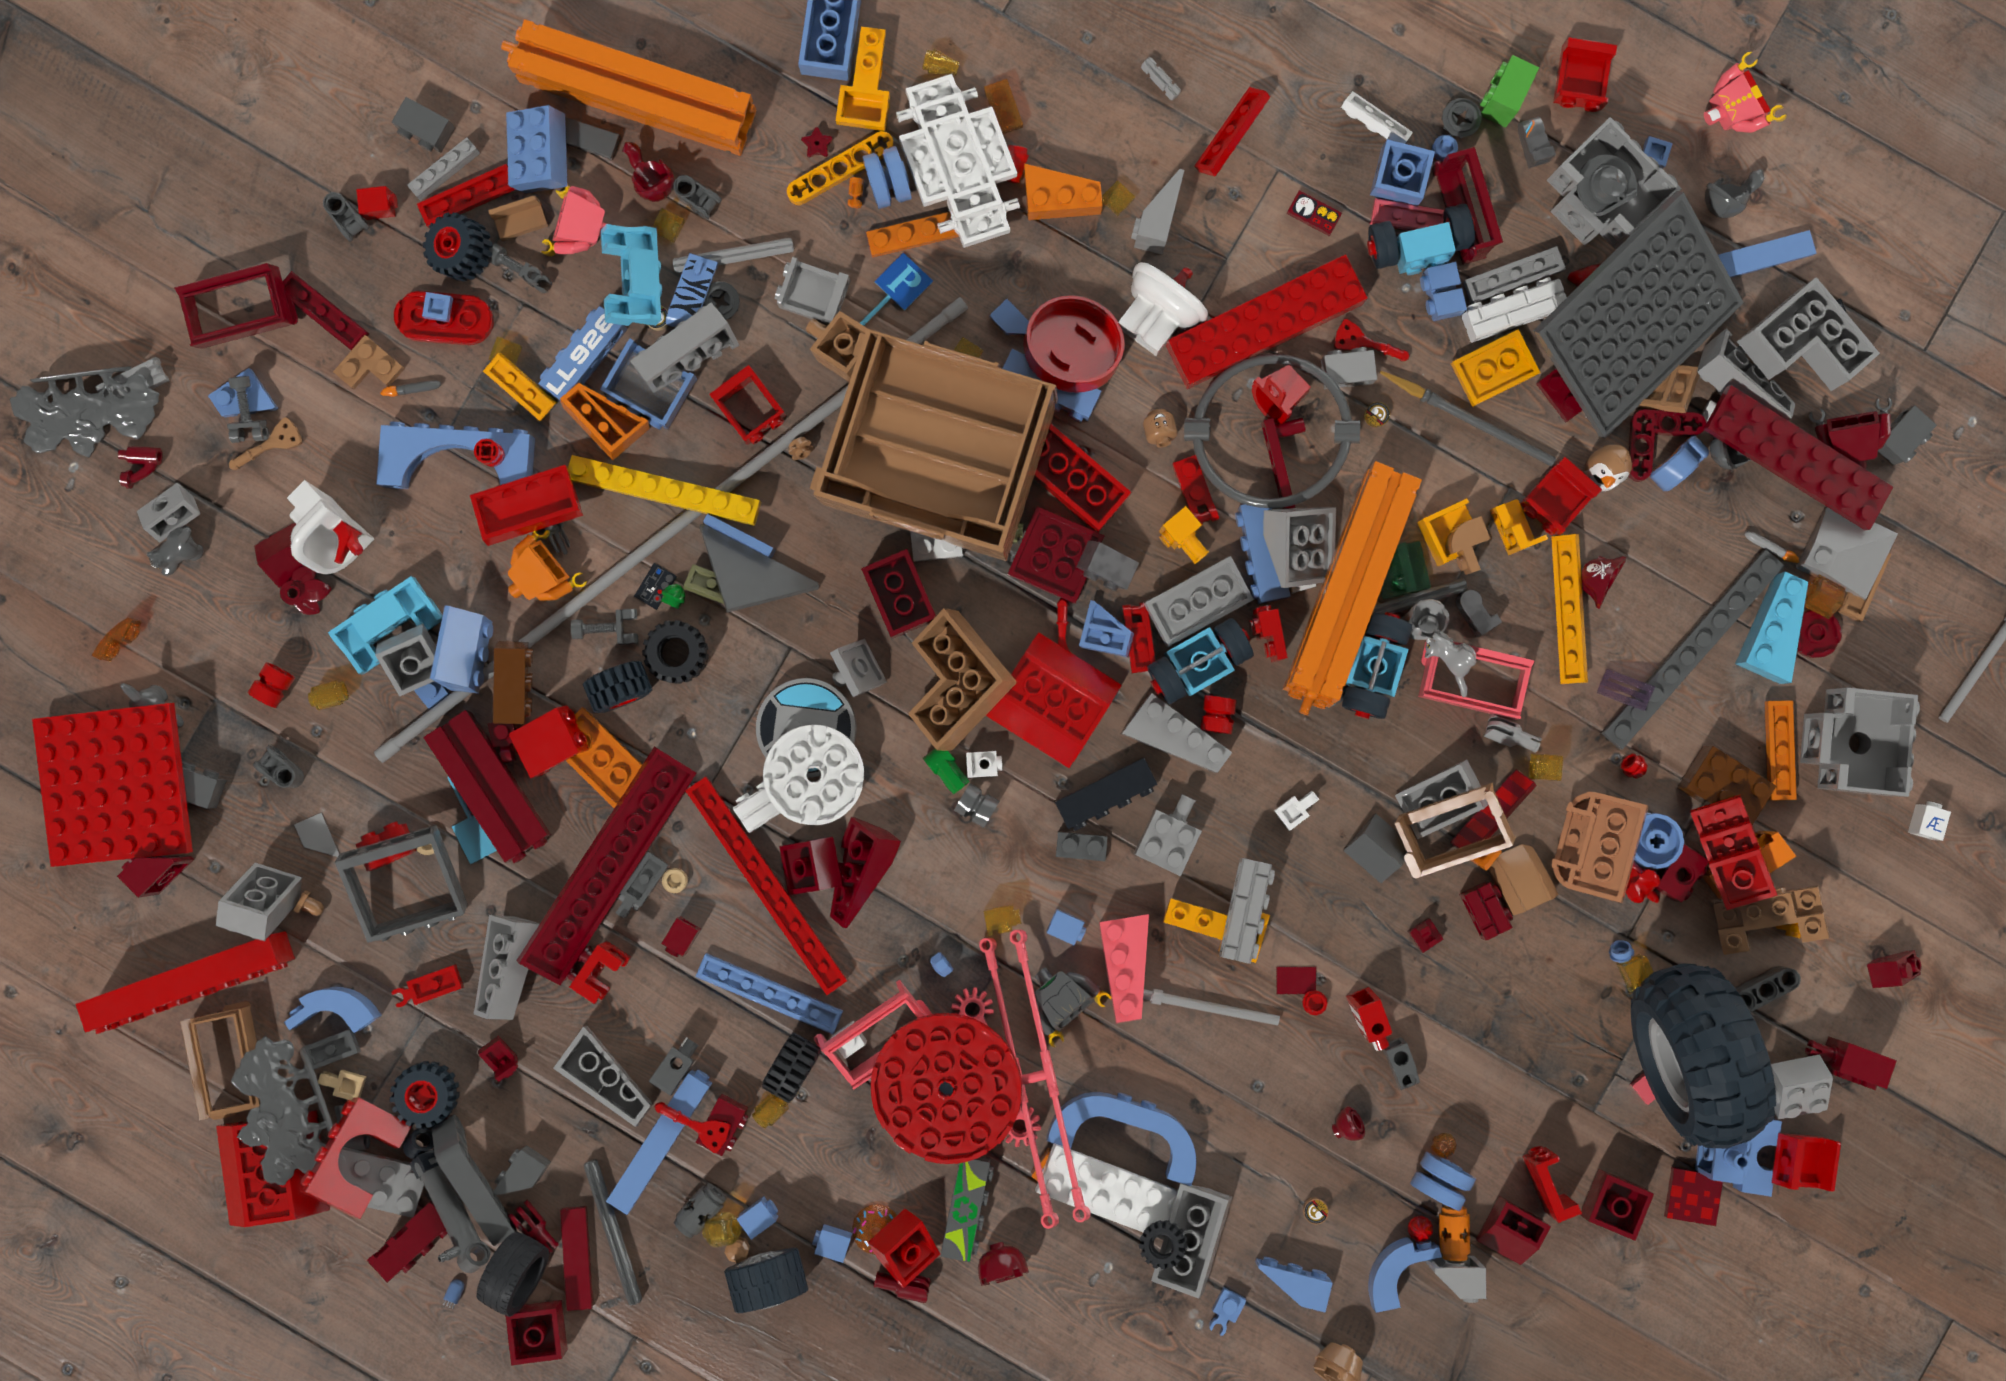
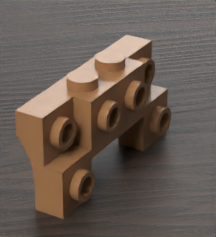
M1819 885L1787 891L1785 887L1775 888L1778 896L1726 910L1723 901L1715 902L1713 906L1719 927L1718 933L1723 954L1750 951L1751 947L1747 934L1749 930L1798 923L1802 943L1829 939L1830 935Z

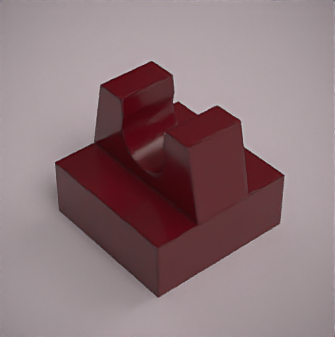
M1430 918L1425 919L1407 931L1422 953L1444 940Z

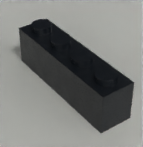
M1141 758L1054 803L1067 829L1073 827L1074 831L1088 825L1086 820L1094 816L1097 820L1110 814L1108 809L1116 805L1119 809L1132 803L1130 798L1140 794L1141 798L1154 792L1153 787L1158 784L1145 758Z

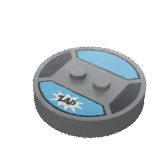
M811 678L791 680L775 688L762 703L756 720L757 741L765 758L773 744L783 734L804 725L813 724L831 727L844 734L854 744L857 732L856 718L847 698L832 685ZM811 768L807 771L806 776L807 778L821 776V772L818 768Z

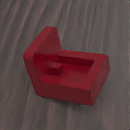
M499 1035L478 1050V1055L494 1071L495 1079L498 1082L503 1078L513 1075L518 1068L517 1055Z

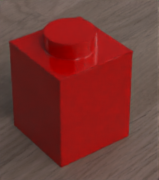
M387 186L356 189L358 211L363 218L372 220L396 217L395 208H398L397 197Z

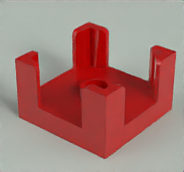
M608 941L598 944L569 988L591 1003L596 1004L598 999H604L610 990L607 985L596 979L605 966L612 971H617L620 966L625 967L632 957Z

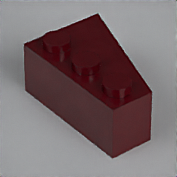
M430 1201L401 1230L391 1237L383 1247L366 1260L387 1283L401 1271L406 1274L417 1263L414 1259L420 1253L425 1256L435 1246L433 1241L438 1236L443 1239L448 1234L433 1202Z

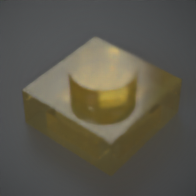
M497 336L489 360L492 361L501 352L516 365L522 346Z

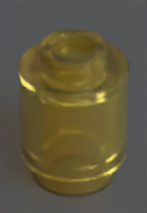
M335 680L311 687V692L308 693L310 705L317 710L342 705L344 701L349 699L348 690L343 681L337 682Z
M769 1093L754 1108L755 1112L752 1114V1117L761 1127L767 1128L772 1126L789 1109L787 1102Z

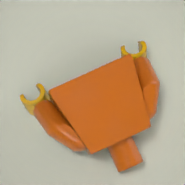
M549 530L545 531L543 535H538L537 531H534L532 535L528 534L513 548L510 561L512 567L508 571V576L514 583L508 587V591L514 598L524 595L528 600L535 597L540 601L557 600L572 592V588L586 585L587 581L581 585L575 582L576 576L582 574L580 572L576 573L572 580L568 582L567 580L570 577L541 540L536 542L537 539H546L550 534Z

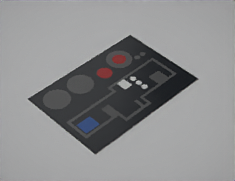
M654 563L634 597L657 610L662 602V591L669 585H672L677 576Z

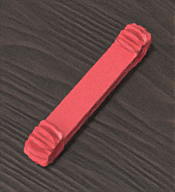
M977 987L973 988L972 995H969L967 988L963 989L965 998L959 994L955 996V999L961 1004L953 1003L951 1006L952 1009L960 1010L954 1014L974 1018L988 1026L984 1014L994 1013V1009L986 1007L993 1003L992 999L983 1001L987 992L983 991L980 996H977ZM974 1002L978 1004L980 1011L976 1015L968 1014L965 1009L968 1003ZM1021 1105L1016 1120H1024ZM1030 1107V1108L1028 1109L1030 1116H1031V1115L1033 1114V1112H1034V1108H1033V1107ZM1031 1116L1033 1131H1040L1041 1125L1035 1124V1122L1040 1120V1116ZM1012 1127L1006 1142L1010 1143L1014 1138L1015 1147L1020 1146V1140H1023L1024 1144L1028 1146L1029 1139L1026 1128L1018 1131ZM1033 1132L1036 1140L1038 1138L1037 1134Z

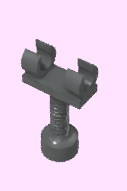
M494 244L489 249L492 252V256L488 258V262L495 266L503 264L518 273L531 287H535L541 293H547L545 289L540 287V283L547 281L552 285V282L538 268L533 267L527 262L525 265H522L506 256L507 250L498 244Z
M249 376L228 378L230 388L235 389L236 394H238L237 399L239 400L237 401L242 419L241 422L227 424L230 441L232 443L245 441V431L243 428L252 427L254 441L268 440L269 432L266 427V420L252 421L250 419L251 414H249L250 409H248L249 404L246 394L247 387L251 386Z
M616 610L615 623L584 624L582 619L571 620L572 639H583L587 633L617 632V644H638V634H624L623 620L637 619V610Z

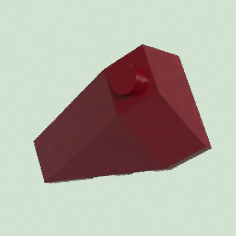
M856 817L850 818L842 839L841 848H845L843 862L838 863L839 870L841 871L842 886L834 887L830 917L842 928H848L888 871L901 843L888 830Z

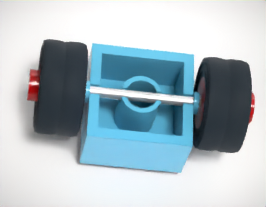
M1459 204L1444 209L1442 224L1403 232L1397 238L1390 221L1372 224L1368 228L1369 241H1367L1369 255H1372L1377 269L1398 265L1399 274L1407 273V275H1414L1422 272L1421 269L1448 263L1456 251L1473 247L1475 244L1476 225L1467 204Z
M1385 612V614L1372 613L1365 634L1373 638L1363 636L1345 684L1351 687H1347L1342 702V707L1355 712L1357 717L1385 719L1390 704L1389 698L1395 697L1409 649L1393 644L1407 645L1412 631V624L1399 619L1400 616L1388 612Z
M1233 618L1214 628L1216 637L1209 627L1164 653L1166 657H1162L1147 666L1152 678L1150 683L1157 694L1160 693L1168 704L1176 702L1187 694L1191 696L1235 671L1230 661L1235 666H1238L1254 656L1253 649L1249 643L1251 639L1244 628L1241 629Z

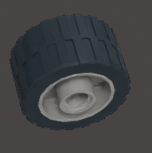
M797 1248L761 1253L730 1266L724 1271L733 1308L736 1313L771 1308L808 1291L805 1273Z

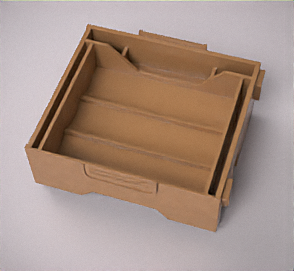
M866 329L865 334L859 333L853 356H857V360L822 468L816 467L810 489L814 490L813 495L825 506L867 519L877 520L1007 561L1054 415L1055 403L1057 404L1058 401L1056 385L1001 369L997 362L986 361L930 344L927 341H924V345H920L870 329Z

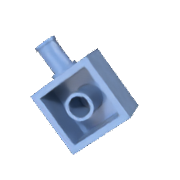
M1750 1141L1726 1149L1698 1146L1695 1171L1713 1181L1743 1184V1178L1746 1177L1747 1169L1751 1164L1750 1158L1746 1155V1152L1750 1149Z

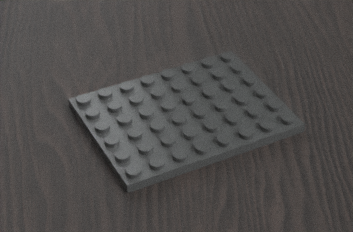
M1676 191L1542 321L1533 332L1598 436L1605 439L1744 302L1684 192Z

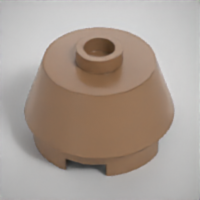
M1331 1342L1315 1356L1316 1362L1313 1367L1315 1368L1314 1372L1326 1381H1361L1363 1361L1355 1354V1350L1351 1347Z

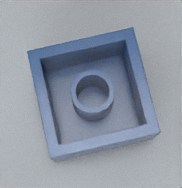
M1387 139L1381 148L1370 195L1418 206L1424 198L1435 151Z

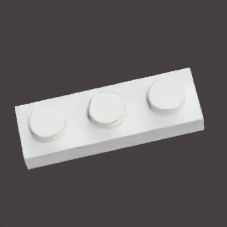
M1353 91L1341 106L1349 117L1360 120L1370 131L1379 133L1386 140L1405 144L1413 133Z

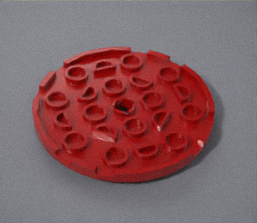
M935 1013L908 1022L887 1040L873 1067L871 1099L875 1114L882 1128L886 1129L900 1148L909 1154L913 1153L925 1158V1161L939 1164H958L987 1154L988 1151L997 1144H1000L1008 1135L1021 1105L1022 1078L1013 1052L993 1029L965 1015ZM944 1082L949 1083L954 1090L951 1094H944L940 1090V1085Z

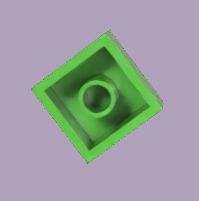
M1514 55L1511 56L1507 63L1503 61L1490 82L1492 85L1481 100L1480 106L1483 107L1481 116L1506 128L1519 112L1539 67Z

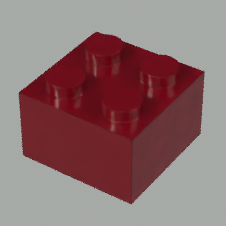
M1598 1168L1582 1208V1214L1580 1215L1591 1223L1636 1241L1654 1193L1642 1186Z
M562 1300L526 1304L515 1315L511 1317L505 1315L511 1366L558 1360L564 1357L568 1348Z

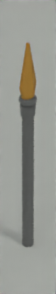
M1380 371V374L1409 394L1420 398L1421 402L1427 401V404L1450 413L1549 466L1554 464L1555 457L1442 399L1436 393H1431L1430 389H1424L1416 383Z

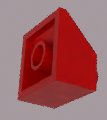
M907 1209L902 1210L868 1241L877 1259L902 1288H905L940 1255L922 1220Z

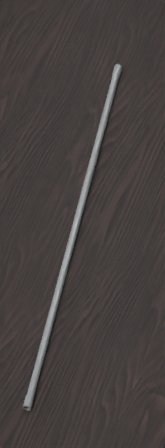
M961 297L957 298L944 308L939 315L910 336L907 341L922 344L947 323L952 322L964 313L968 306ZM848 385L715 489L730 493L788 448L793 440L802 437L841 407ZM686 510L518 642H529V648L703 513ZM494 660L483 669V684L494 676ZM453 691L397 736L389 739L376 749L374 754L377 759L382 763L386 762L400 751L405 744L471 693Z

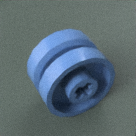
M896 146L883 150L882 155L885 166H881L879 157L875 153L862 156L878 209L891 206L890 189H893L895 198L900 203L912 199L908 185V175Z
M1647 813L1634 859L1639 866L1654 869L1664 868L1678 859L1683 850L1684 838L1677 822L1666 815Z
M1425 1152L1420 1164L1433 1175L1415 1172L1410 1184L1440 1203L1461 1211L1466 1198L1462 1193L1454 1189V1186L1464 1191H1471L1476 1178L1451 1161Z

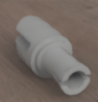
M1490 714L1484 737L1508 747L1519 745L1532 752H1537L1541 744L1539 742L1542 740L1540 737L1523 732L1519 724L1494 714Z

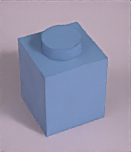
M1056 909L1046 932L1075 945L1076 940L1081 942L1086 928L1083 927V920Z
M763 1196L741 1212L737 1217V1221L749 1238L753 1239L776 1222L778 1209L771 1200L767 1201Z
M824 1224L822 1231L816 1230L812 1245L817 1246L814 1254L843 1263L852 1233Z

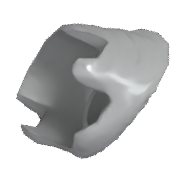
M1427 599L1416 603L1401 619L1412 624V631L1409 636L1411 639L1427 640L1433 636L1434 629L1442 632L1446 630L1449 622V613L1440 601Z

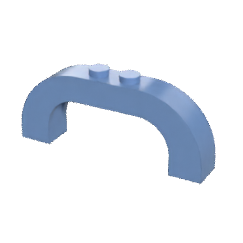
M1090 1092L1070 1099L1061 1107L1070 1149L1076 1131L1084 1121L1097 1116L1107 1117L1163 1136L1170 1145V1159L1165 1172L1167 1179L1189 1186L1192 1185L1196 1170V1153L1192 1140L1184 1126L1171 1114L1157 1109L1155 1103L1146 1100L1138 1103L1132 1101V1096L1124 1093H1118L1116 1096L1104 1092ZM1055 1114L1049 1126L1046 1139L1048 1142L1063 1146Z

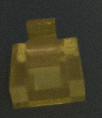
M661 208L652 227L657 228V235L675 243L685 220Z

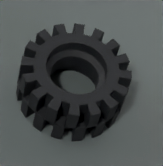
M1159 1220L1143 1231L1144 1233L1140 1237L1141 1243L1139 1244V1249H1142L1140 1254L1147 1259L1145 1261L1147 1264L1151 1263L1153 1265V1268L1157 1269L1160 1267L1161 1270L1172 1268L1184 1257L1187 1250V1238L1183 1236L1184 1231L1182 1228L1179 1229L1176 1223L1172 1224L1169 1220ZM1158 1235H1166L1171 1239L1173 1247L1170 1253L1160 1254L1156 1251L1154 1240Z

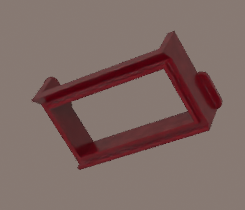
M1475 147L1448 154L1442 163L1436 161L1432 166V172L1437 177L1445 208L1467 204L1475 221L1474 246L1459 251L1462 265L1487 258L1486 255L1496 245L1503 243ZM1467 162L1491 239L1488 242L1483 241L1462 171Z
M269 263L174 287L179 295L191 347L203 349L298 323L294 301L286 297L279 267ZM263 277L266 278L275 315L205 334L202 333L194 296Z

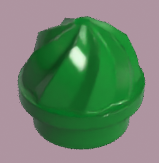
M678 584L669 585L661 593L663 594L661 601L679 609L681 603H685L684 589Z

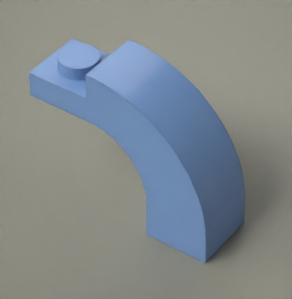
M329 987L311 992L299 998L302 1005L289 1013L291 1017L284 1023L289 1030H292L305 1023L320 1011H331L340 1015L352 1032L356 1033L382 1015L375 1005L363 994L349 988Z
M1408 1237L1391 1243L1378 1255L1371 1268L1368 1281L1370 1302L1376 1313L1401 1308L1397 1293V1282L1400 1274L1411 1264L1441 1258L1440 1248L1435 1242H1431V1240L1418 1241L1413 1246V1242Z

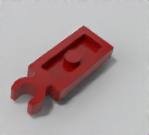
M455 964L407 981L409 989L400 987L394 989L391 993L392 995L397 993L403 995V1001L395 1004L396 1007H403L411 999L414 1005L462 989L464 985Z

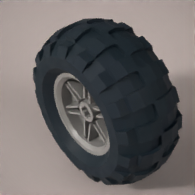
M1682 963L1653 972L1641 983L1640 987L1635 988L1633 998H1631V1025L1638 1057L1657 1103L1681 1137L1683 1136L1693 1146L1702 1145L1706 1148L1726 1149L1748 1142L1762 1132L1765 1126L1773 1121L1775 1116L1776 1090L1773 1070L1767 1048L1756 1021L1731 982L1716 968Z

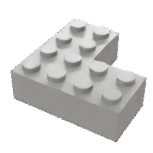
M1817 277L1799 288L1737 341L1768 380L1787 369L1802 356L1830 391L1851 380L1880 354Z

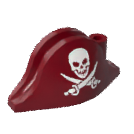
M1598 556L1597 559L1589 561L1583 567L1581 573L1582 589L1592 597L1596 608H1601L1609 589L1626 562L1627 557L1621 556L1615 559H1607Z

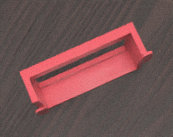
M1453 641V643H1454L1455 645L1462 644V643H1458V642H1454V641ZM1425 642L1421 663L1425 666L1418 697L1513 720L1521 719V711L1534 660L1471 646L1475 650L1476 659L1520 669L1512 707L1510 708L1431 689L1439 657L1431 656L1425 658Z
M901 980L896 982L899 993L827 1041L822 1034H817L814 1037L815 1043L829 1057L852 1086L853 1090L871 1078L873 1067L880 1051L853 1070H850L835 1052L837 1049L905 1003L917 1018L932 1014L922 1000L916 1001Z

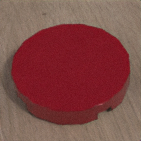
M1823 609L1804 611L1797 651L1809 658H1821L1833 653L1842 638L1841 626L1837 618Z

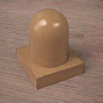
M305 890L293 911L299 913L303 910L313 916H319L323 913L324 906L321 902L309 897L311 892Z

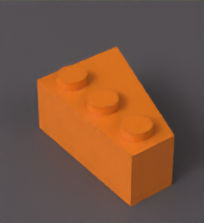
M1024 163L1028 220L1101 215L1102 194L1099 181Z
M580 383L576 384L560 398L565 411L612 460L617 458L650 429L647 419L631 413L625 407L618 406Z

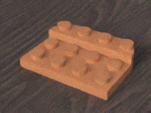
M1597 792L1581 794L1572 802H1569L1555 859H1552V868L1557 880L1564 887L1571 890L1623 903L1649 806Z

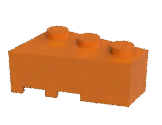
M1759 830L1755 833L1770 873L1796 857L1779 832ZM1709 868L1702 878L1715 895L1722 899Z

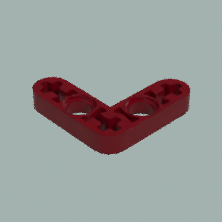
M1647 409L1635 413L1630 422L1628 451L1632 461V470L1628 475L1629 478L1635 482H1642L1651 475L1655 434L1686 437L1697 436L1704 431L1703 428L1706 425L1704 416L1693 412L1679 413ZM1642 415L1645 416V420L1649 421V423L1644 426V433L1649 432V435L1635 434L1636 432L1639 433L1641 431L1642 425L1641 423L1637 422V420L1640 419ZM1664 417H1671L1675 421L1673 429L1667 430L1662 426V419ZM1692 419H1695V423L1700 426L1692 431L1691 426L1684 425L1681 427L1682 431L1679 430L1681 423H1689ZM1638 439L1647 442L1648 449L1646 452H1638L1636 450L1635 442ZM1634 456L1638 458L1647 456V460L1643 459L1641 461V468L1646 470L1641 476H1638V472L1633 470V468L1639 465V459L1634 460Z

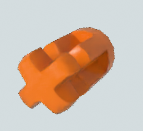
M850 178L848 194L852 196V199H849L847 204L851 208H861L862 202L858 200V197H863L864 179Z

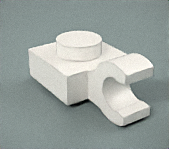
M1312 791L1299 801L1295 796H1292L1274 811L1290 831L1309 817L1306 809L1316 803L1319 798Z

